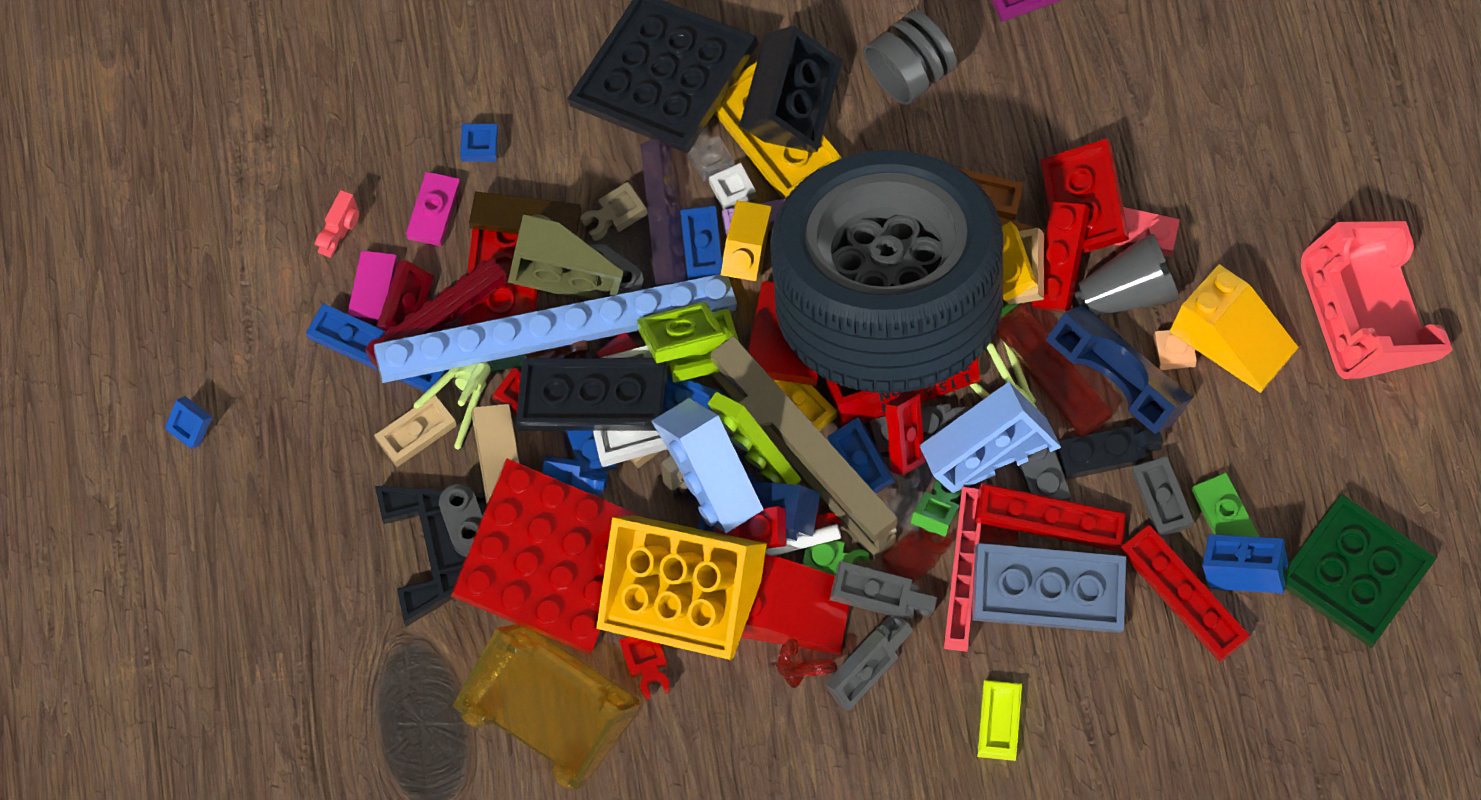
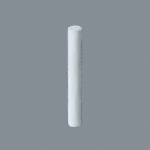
M835 524L814 530L813 537L798 536L797 542L786 541V546L766 549L765 555L776 556L840 539L839 526Z

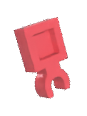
M340 190L325 218L326 226L318 234L315 245L319 246V254L331 258L336 251L339 239L343 240L348 229L352 230L357 224L359 210L353 194Z

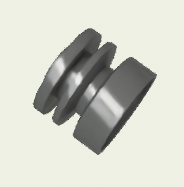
M911 10L902 17V20L894 23L891 26V33L884 31L863 47L866 64L874 78L892 98L905 105H909L929 89V82L937 83L943 78V75L949 74L957 65L954 50L946 36L929 17L916 10Z

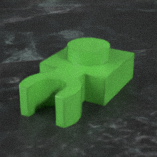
M938 480L934 484L932 494L926 491L913 513L911 524L924 528L928 532L946 537L957 516L960 506L958 502L962 489L954 493H947L941 489L942 483Z
M829 541L806 547L803 565L835 576L839 561L854 564L856 561L869 562V552L857 549L850 553H844L845 542Z

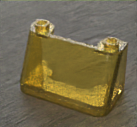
M513 624L495 629L452 707L462 713L461 718L472 726L481 727L482 724L497 725L553 763L551 770L555 774L554 780L558 784L568 789H579L586 784L633 718L641 703L633 694L543 635L518 624Z

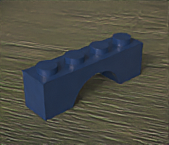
M1084 305L1065 312L1046 338V341L1070 362L1093 368L1113 381L1126 396L1128 411L1154 434H1158L1174 425L1193 399L1192 396Z

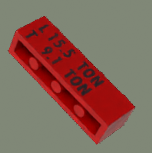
M978 358L971 365L967 366L966 369L961 370L960 373L948 378V380L910 392L920 393V402L922 403L980 382ZM827 380L831 405L837 410V418L842 427L857 417L863 423L884 417L886 415L885 404L905 393H873L855 390L854 388L841 386Z

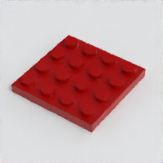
M507 458L503 463L450 596L590 654L600 632V629L596 628L612 517L643 516Z

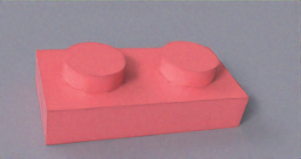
M1123 207L1129 240L1115 245L1129 248L1143 237L1154 234L1163 255L1172 257L1180 219Z

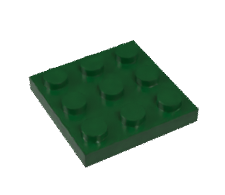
M1341 494L1288 565V569L1283 572L1285 589L1364 644L1373 648L1434 564L1437 557Z

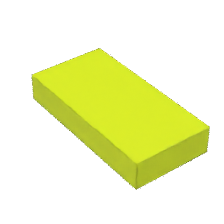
M984 680L977 757L1016 761L1022 692L1021 683Z

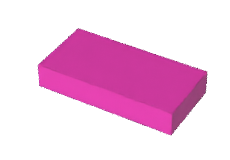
M361 250L348 315L366 323H378L398 262L396 255Z

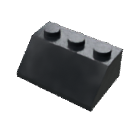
M794 25L766 33L739 126L765 143L812 153L818 152L842 59Z

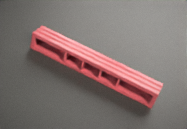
M962 487L944 642V649L965 652L968 650L973 603L975 546L980 541L981 523L974 522L979 490L976 488Z

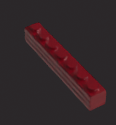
M493 258L487 262L482 261L472 273L464 274L459 278L458 283L452 287L444 288L437 298L426 301L419 311L408 314L402 323L398 326L390 327L381 338L373 339L365 348L367 358L378 369L374 344L441 331L507 284L506 272Z

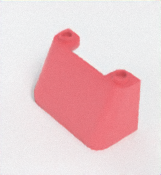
M1406 221L1337 222L1303 252L1301 258L1302 274L1335 369L1342 379H1362L1437 361L1453 351L1448 335L1442 326L1429 324L1422 328L1401 270V266L1410 259L1414 250V242Z

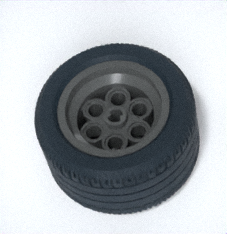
M899 150L869 151L839 159L816 170L801 181L782 203L772 228L770 246L776 315L780 330L788 346L809 369L821 375V377L827 378L829 381L848 388H854L855 390L873 393L913 391L941 383L960 373L961 370L971 365L989 345L999 325L1003 307V232L999 215L992 200L985 190L965 172L947 162L919 153Z

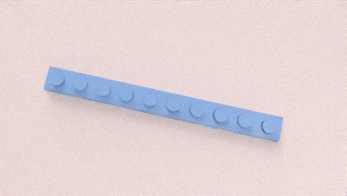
M718 274L374 344V353L381 381L386 383L561 347L582 340L590 341L638 331L636 320L638 318L704 301L712 312L728 308L730 312L736 311L737 302L729 277Z

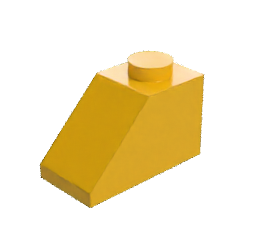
M736 200L726 239L721 275L757 281L761 277L772 205Z

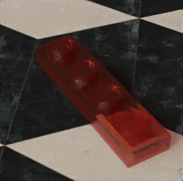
M1024 304L1000 319L996 333L1079 436L1088 435L1111 419L1112 412L1075 366L1046 341L1048 333Z

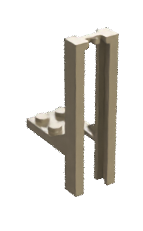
M732 336L711 352V361L721 371V373L718 372L712 375L713 383L726 397L738 402L748 410L800 476L803 484L807 488L820 493V503L829 513L837 515L840 519V525L862 550L869 552L870 559L874 561L896 543L895 533L897 530L895 527L897 526V517L738 340ZM726 431V432H727V435H728V437H729V439H730V437L732 436V434H731L730 432ZM731 441L737 455L747 453ZM670 455L661 462L664 489L674 500L680 494L687 495L691 492L684 482L683 474Z

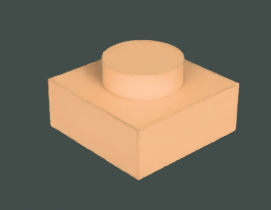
M1170 330L1155 331L1154 343L1158 368L1160 370L1196 366L1197 360L1193 347L1170 333Z

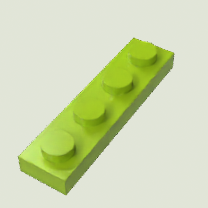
M716 392L708 402V405L719 416L725 430L732 434L730 440L747 452L745 455L746 460L761 470L759 476L768 483L797 485L801 480L800 476L748 410L738 402Z

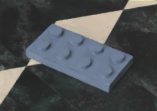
M978 543L975 546L972 621L1121 633L1124 631L1126 556Z

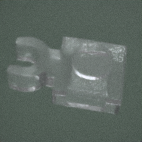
M706 125L688 153L690 162L703 182L709 180L710 176L735 165L734 158L719 135L710 139L709 128Z
M919 467L913 469L912 478L908 480L902 479L899 474L892 473L896 481L893 485L897 489L886 488L884 504L897 517V526L895 527L897 530L919 532V526L911 524L913 513L923 496V492L912 491L918 486L920 481Z

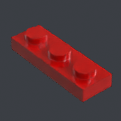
M1052 201L1044 240V299L1032 301V306L1036 309L1057 312L1071 310L1090 208L1086 204Z

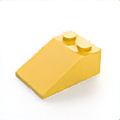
M1220 264L1182 304L1170 329V333L1260 393L1298 349L1297 344L1250 284Z

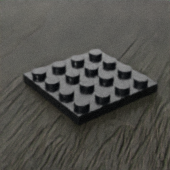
M632 0L567 100L573 108L688 154L754 52L758 41L755 35L663 0Z

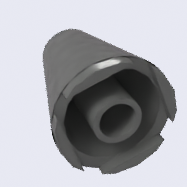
M1154 234L1143 237L1078 283L1081 290L1074 292L1079 306L1084 305L1097 316L1170 304L1179 300L1180 297L1171 273H1169L1165 263L1166 260Z

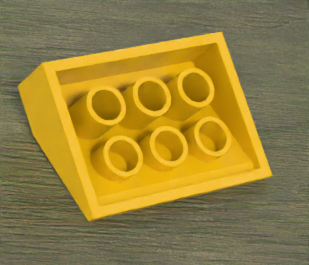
M635 515L612 517L596 629L728 660L733 659L761 583L767 543Z

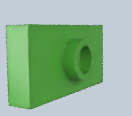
M1227 473L1192 487L1191 492L1214 535L1259 537Z

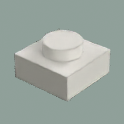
M741 163L709 177V184L723 210L734 208L736 200L750 201L756 198V190Z

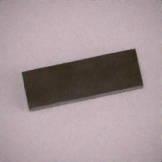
M475 191L469 226L470 229L519 234L523 214L528 216L538 214L548 217L551 221L560 223L577 236L581 204Z

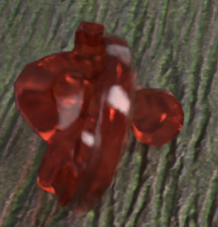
M789 639L782 645L779 650L778 660L776 661L777 671L784 677L786 683L793 688L799 686L804 677L825 675L837 671V664L831 659H810L792 662L790 655H796L799 649L798 642L795 639Z

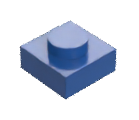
M462 124L461 161L497 162L498 125Z
M184 396L176 400L164 429L190 449L201 445L212 416Z

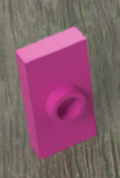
M425 172L406 232L408 240L442 247L461 186L460 179Z

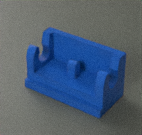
M1209 534L1202 565L1209 589L1284 594L1285 578L1283 576V569H1288L1284 539Z

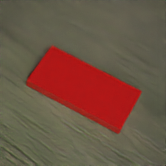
M472 229L467 274L476 270L477 265L482 261L487 262L493 258L506 272L507 284L463 314L461 327L537 311L538 289L508 283L518 234Z

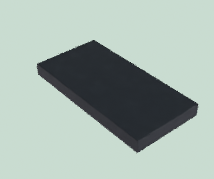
M522 358L515 426L518 431H657L652 420L665 413L669 363L665 361L657 364L654 358Z

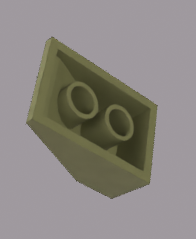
M523 214L508 283L586 301L617 295L623 276L621 269L560 223L551 221V219L543 215L528 216Z

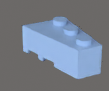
M1007 382L920 445L933 476L952 493L961 490L962 487H969L995 476V469L1016 461L1018 466L1028 462V455L1048 447L1050 452L1061 448L1047 418L1010 382Z
M688 398L652 420L654 427L683 474L686 486L701 506L698 507L699 512L708 526L714 525L727 533L764 510L717 414Z

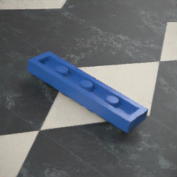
M323 303L306 331L307 338L378 371L367 358L365 348L373 339H379L384 336L386 331ZM449 370L400 379L399 381L426 392Z

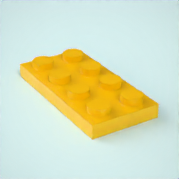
M756 62L739 73L714 114L782 199H786L790 192L806 177L823 166L842 159V157L823 134L818 152L812 153L765 143L739 126L756 68Z

